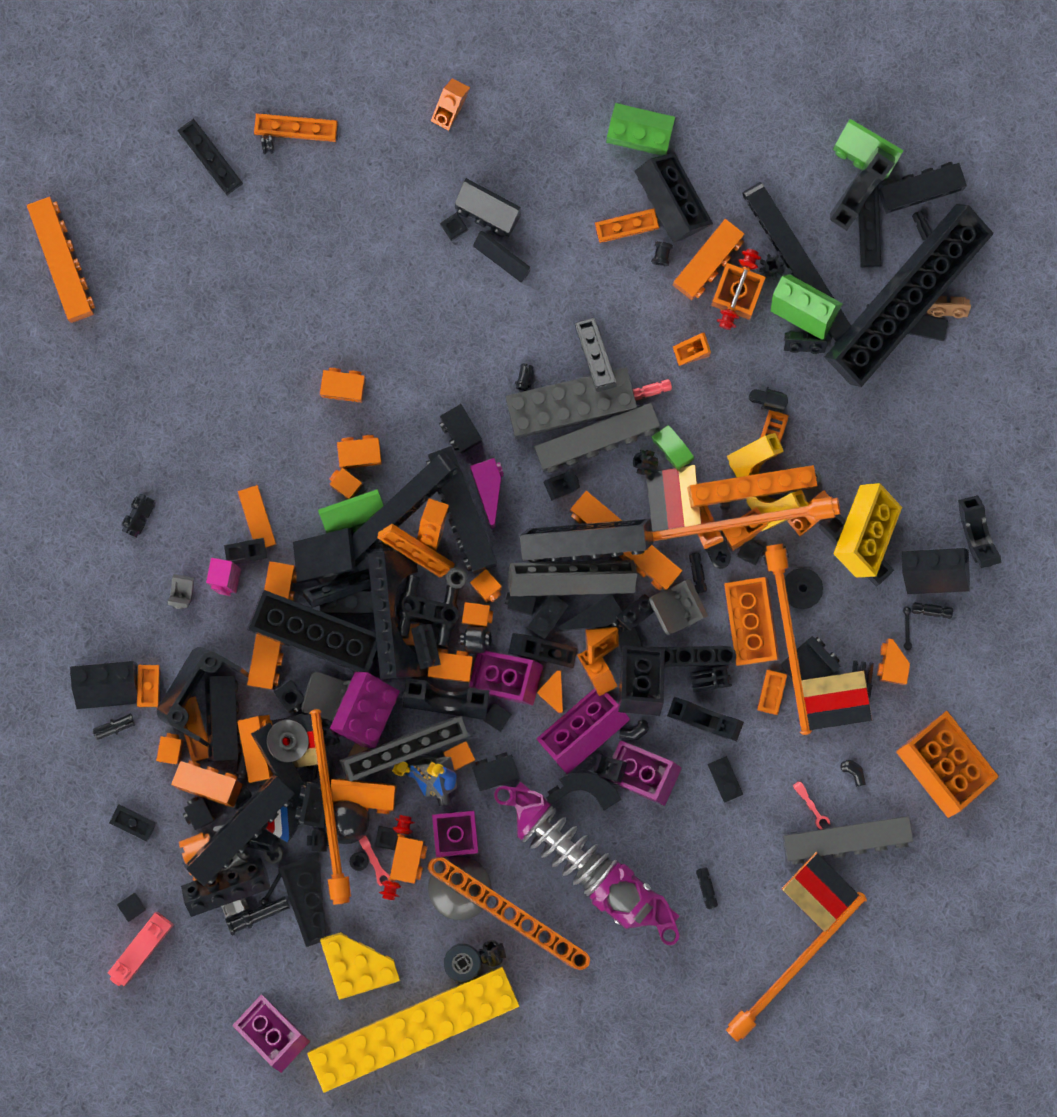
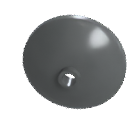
M467 857L447 859L491 889L489 875L477 861ZM440 863L435 868L437 873L443 871V863ZM457 872L451 877L453 884L457 885L461 881V876ZM431 874L428 885L431 903L440 914L453 920H466L478 915L483 910V908ZM473 884L469 888V893L471 896H476L479 889L477 885Z

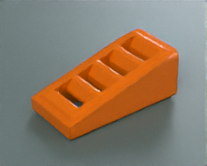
M769 410L760 438L766 434L776 433L781 443L789 415ZM773 418L782 421L783 423L781 425L775 422H771L770 419ZM768 426L780 429V432L768 429Z

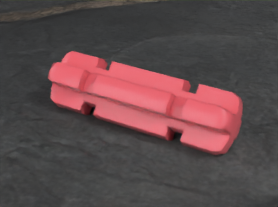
M667 379L661 381V383L656 382L643 386L642 389H633L635 401L642 399L644 396L647 398L661 394V391H671L672 385L670 380Z

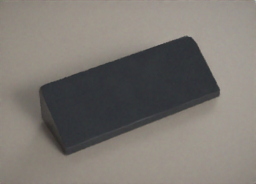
M479 232L473 247L519 282H523L530 272V266L485 232Z

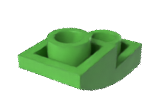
M669 425L652 436L653 442L665 453L666 459L677 470L694 460L690 450Z

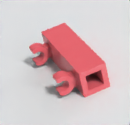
M155 912L109 970L110 980L117 986H126L174 924L159 912Z

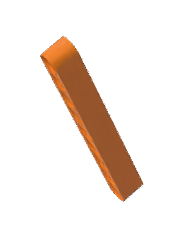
M435 857L429 861L428 870L434 877L571 968L583 970L589 966L590 957L585 951L448 860ZM437 861H441L444 865L443 871L440 873L434 870V864ZM456 872L461 876V881L457 885L453 884L451 880L452 875ZM473 884L477 885L479 889L476 896H471L469 893V888ZM490 896H494L496 899V904L492 908L487 906V899ZM507 908H511L514 912L513 917L509 920L504 916ZM526 919L531 923L528 931L522 929V922ZM542 931L548 933V940L544 943L539 939ZM563 942L566 949L564 953L559 954L557 952V945ZM581 954L583 962L577 966L574 958L576 955Z

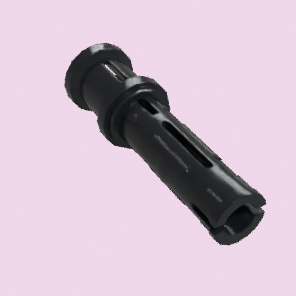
M284 896L249 912L244 910L242 914L233 918L227 917L225 920L233 936L235 932L244 928H252L253 924L290 909V906Z

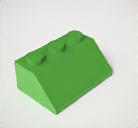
M615 103L606 143L661 156L666 155L675 117Z
M851 119L833 148L838 157L850 159L858 169H862L877 146L895 157L894 166L904 151ZM892 169L889 171V173L887 174V176L884 178L885 181H886V179L888 178L889 174L891 173Z
M789 274L781 277L773 293L771 312L819 339L825 340L843 303Z
M377 489L319 509L318 512L326 533L346 528L353 530V533H355L384 505Z

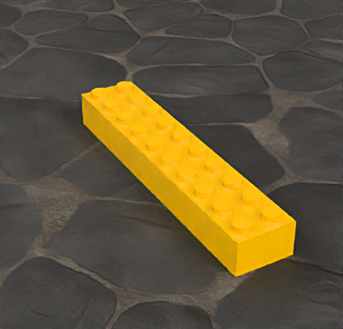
M503 966L471 981L462 983L312 1049L307 1055L323 1093L518 1008L519 1002Z

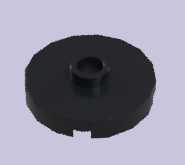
M799 568L794 569L785 577L790 606L795 609L804 610L813 607L819 602L823 594V584L817 573L810 569ZM800 585H804L806 587L805 592H801L799 590Z

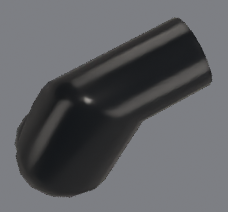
M642 719L632 729L620 728L619 738L639 740L648 732V722Z
M846 760L841 763L840 768L842 772H849L854 776L856 787L866 785L863 769L853 760Z

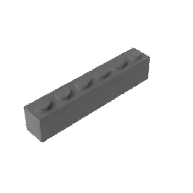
M649 403L534 446V450L542 471L553 473L560 469V465L567 463L568 466L578 463L579 458L586 456L587 459L599 455L598 451L606 449L607 452L618 448L617 444L625 442L630 444L637 441L638 436H652L657 433L656 430L660 428V424L652 404Z
M634 560L510 563L508 587L510 596L635 593L637 571Z
M454 716L378 745L375 748H370L341 759L340 763L346 779L353 781L468 737V733L462 717Z
M909 816L782 836L786 861H791L792 864L804 863V859L811 858L815 852L825 860V855L833 854V858L846 856L845 852L854 851V855L867 853L866 849L875 848V851L888 850V845L902 848L908 847V842H913Z

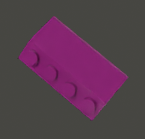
M594 688L536 740L562 770L569 774L631 719L626 713L618 712V703L608 693L599 696Z

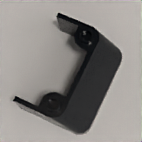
M197 647L191 651L159 704L157 716L166 724L207 747L209 745L207 741L185 729L189 720V714L184 707L188 699L191 697L204 673H214L220 669L222 664L247 678L249 673L219 654L203 647Z

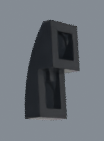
M264 538L224 545L226 560L232 561L234 564L268 558Z

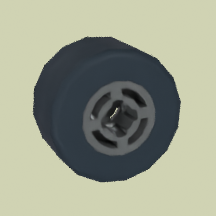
M469 944L452 946L444 958L446 974L456 982L473 980L481 969L479 952Z

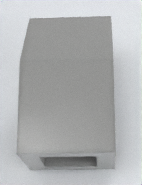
M245 898L221 906L226 918L249 908Z

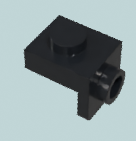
M572 469L543 482L551 501L569 495L580 488L579 479Z

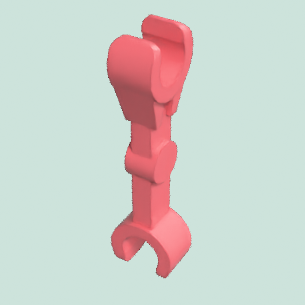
M801 782L795 783L793 785L794 789L806 801V805L817 818L816 826L821 830L823 829L819 824L821 819H825L827 824L830 825L829 818L821 816L815 808L816 806L813 801L809 799L804 785Z
M363 836L359 842L375 869L377 883L383 886L380 877L385 875L387 878H390V875L381 867L367 836Z

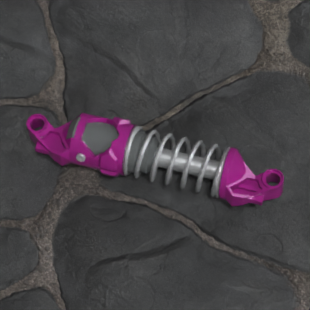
M521 782L516 788L500 786L496 789L494 798L497 803L516 808L517 837L526 842L535 832L536 836L531 843V849L536 848L543 841L547 843L541 853V858L547 857L554 850L557 851L552 861V867L559 865L567 859L568 862L563 869V876L570 874L577 868L579 871L573 880V885L581 882L584 885V894L589 896L592 904L601 912L605 911L614 919L615 923L622 925L625 929L654 925L657 927L660 939L664 944L674 945L677 943L679 932L675 921L680 916L669 907V904L662 895L655 893L651 890L649 884L643 883L634 875L635 872L627 865L621 864L617 860H609V853L603 856L599 853L595 854L598 844L593 845L586 853L583 852L581 849L588 839L587 835L580 838L574 844L570 840L576 833L577 826L572 827L563 835L560 831L566 823V817L561 818L554 826L551 825L549 822L556 810L555 808L553 809V806H550L551 804L546 801L542 794L530 790ZM501 789H506L510 793V798L505 802L500 801L498 798V792ZM668 929H672L675 932V937L671 941H667L663 937L664 932Z

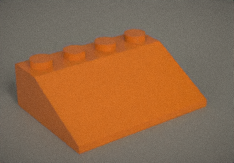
M948 711L941 714L896 751L947 818L962 811L999 777Z

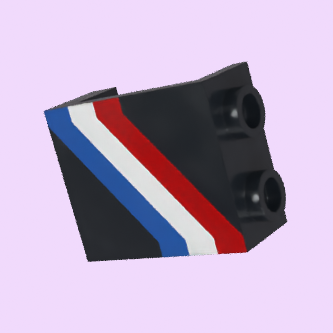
M302 803L291 807L290 804L287 807L283 806L277 812L279 815L271 823L267 822L262 827L279 838L278 843L284 847L287 846L301 825L298 824V819H295L297 806H301Z

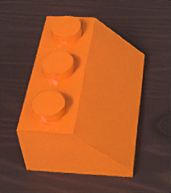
M339 778L331 779L333 803L350 801L366 808L367 811L369 808L377 809V813L389 814L390 810L394 811L397 785L357 780L348 781L347 779Z

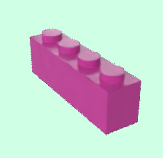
M211 558L206 583L218 594L231 596V593H237L241 568L232 561Z

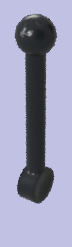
M906 606L903 608L906 641L904 649L910 650L912 648L909 632L911 608Z
M279 869L271 889L261 899L262 905L269 903L268 899L281 878Z

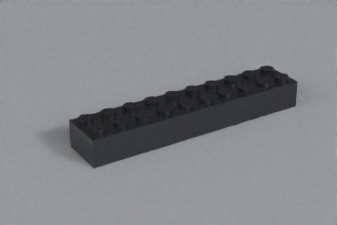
M956 204L824 358L850 385L862 387L994 233L969 205Z

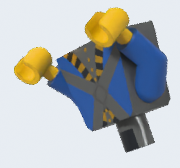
M423 757L410 766L406 762H400L395 764L392 770L398 776H404L405 773L407 776L414 778L418 782L423 795L436 797L439 806L449 804L451 801L448 794L457 788V774L454 772L451 757Z

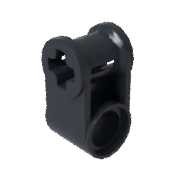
M719 530L723 537V542L705 550L713 566L717 569H724L730 563L731 554L723 533ZM718 554L726 556L724 563L716 560Z

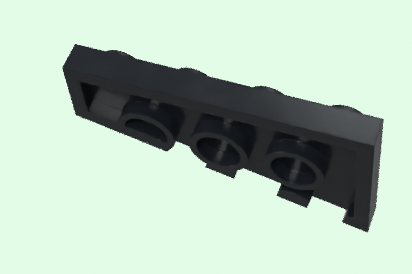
M319 853L278 867L305 947L320 943V939L326 937Z

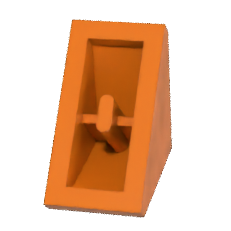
M705 332L673 346L679 366L707 358L711 353Z
M618 628L586 629V649L590 664L595 663L619 646Z
M556 671L537 692L557 713H563L561 671Z

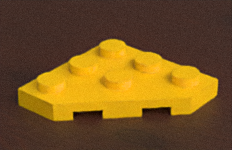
M341 932L320 939L339 1000L400 981L394 959L376 952L375 949L357 942Z

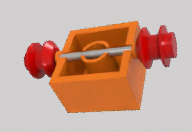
M748 248L747 251H742L744 259H739L738 262L743 268L726 263L711 306L721 309L720 313L723 316L722 319H717V322L720 323L719 326L723 329L731 330V328H736L734 320L740 317L750 320L766 278L750 271L757 269L758 266L755 262L756 260H761V257L758 255L759 252Z
M399 815V819L394 818L398 821V824L393 827V830L400 834L397 835L398 840L390 878L388 877V880L381 882L384 886V891L379 893L383 894L382 898L388 900H395V897H400L396 894V891L401 888V885L394 881L399 880L415 884L417 880L421 879L423 867L420 866L421 859L426 858L428 846H424L425 841L408 838L404 835L413 833L410 829V824L415 823L411 821L412 817Z

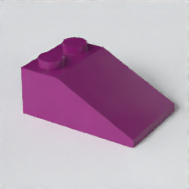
M492 458L470 467L491 529H494L497 519L501 477L504 476L500 462L496 463L495 459Z
M489 651L477 653L469 687L490 690L489 696L533 706L543 665L534 660Z
M620 740L612 758L626 762L627 766L621 783L611 780L607 781L665 806L682 768L673 761Z
M262 994L232 1025L273 1068L281 1073L310 1043V1040Z

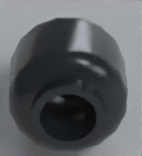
M468 626L465 632L460 635V644L464 645L465 650L469 653H485L488 648H491L492 634L488 632L485 626Z

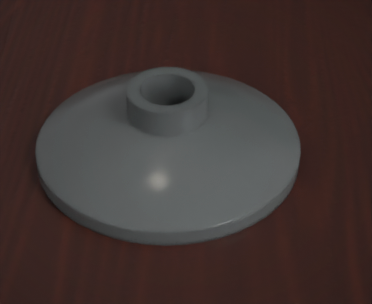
M279 721L268 732V749L273 757L279 761H296L305 754L308 748L307 732L296 721ZM284 738H287L289 741L287 746L282 742Z

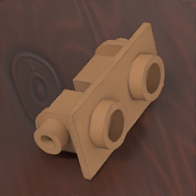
M940 296L927 311V315H933L934 317H968L971 308L970 300L966 299V297H950V303H947V296Z

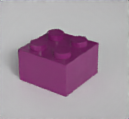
M475 811L432 815L436 857L479 853Z

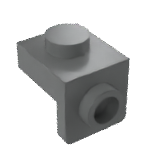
M173 575L168 605H172L177 609L189 607L193 594V577Z

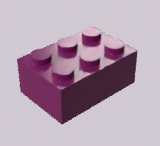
M355 672L330 729L362 747L375 748L400 691L367 672Z

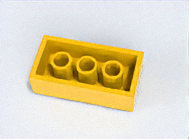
M880 483L859 486L834 551V555L856 578L877 576L902 509L901 505Z

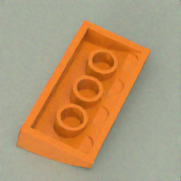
M761 577L724 583L733 647L736 651V666L780 660L768 578Z

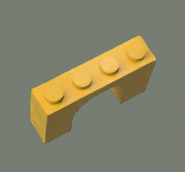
M773 433L731 453L727 458L729 466L734 471L736 477L759 474L761 466L767 460L781 454L784 450L776 433ZM802 490L790 493L781 499H773L769 496L746 499L751 510L757 507L761 514L807 507L809 505ZM789 519L767 522L768 526L762 531L775 527Z

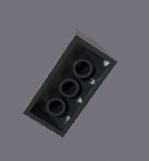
M675 152L651 158L634 171L672 242L683 240L713 224Z

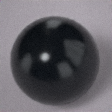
M334 802L333 809L338 843L347 845L359 841L369 828L370 819L368 811L354 802ZM324 820L323 829L327 835L326 820Z

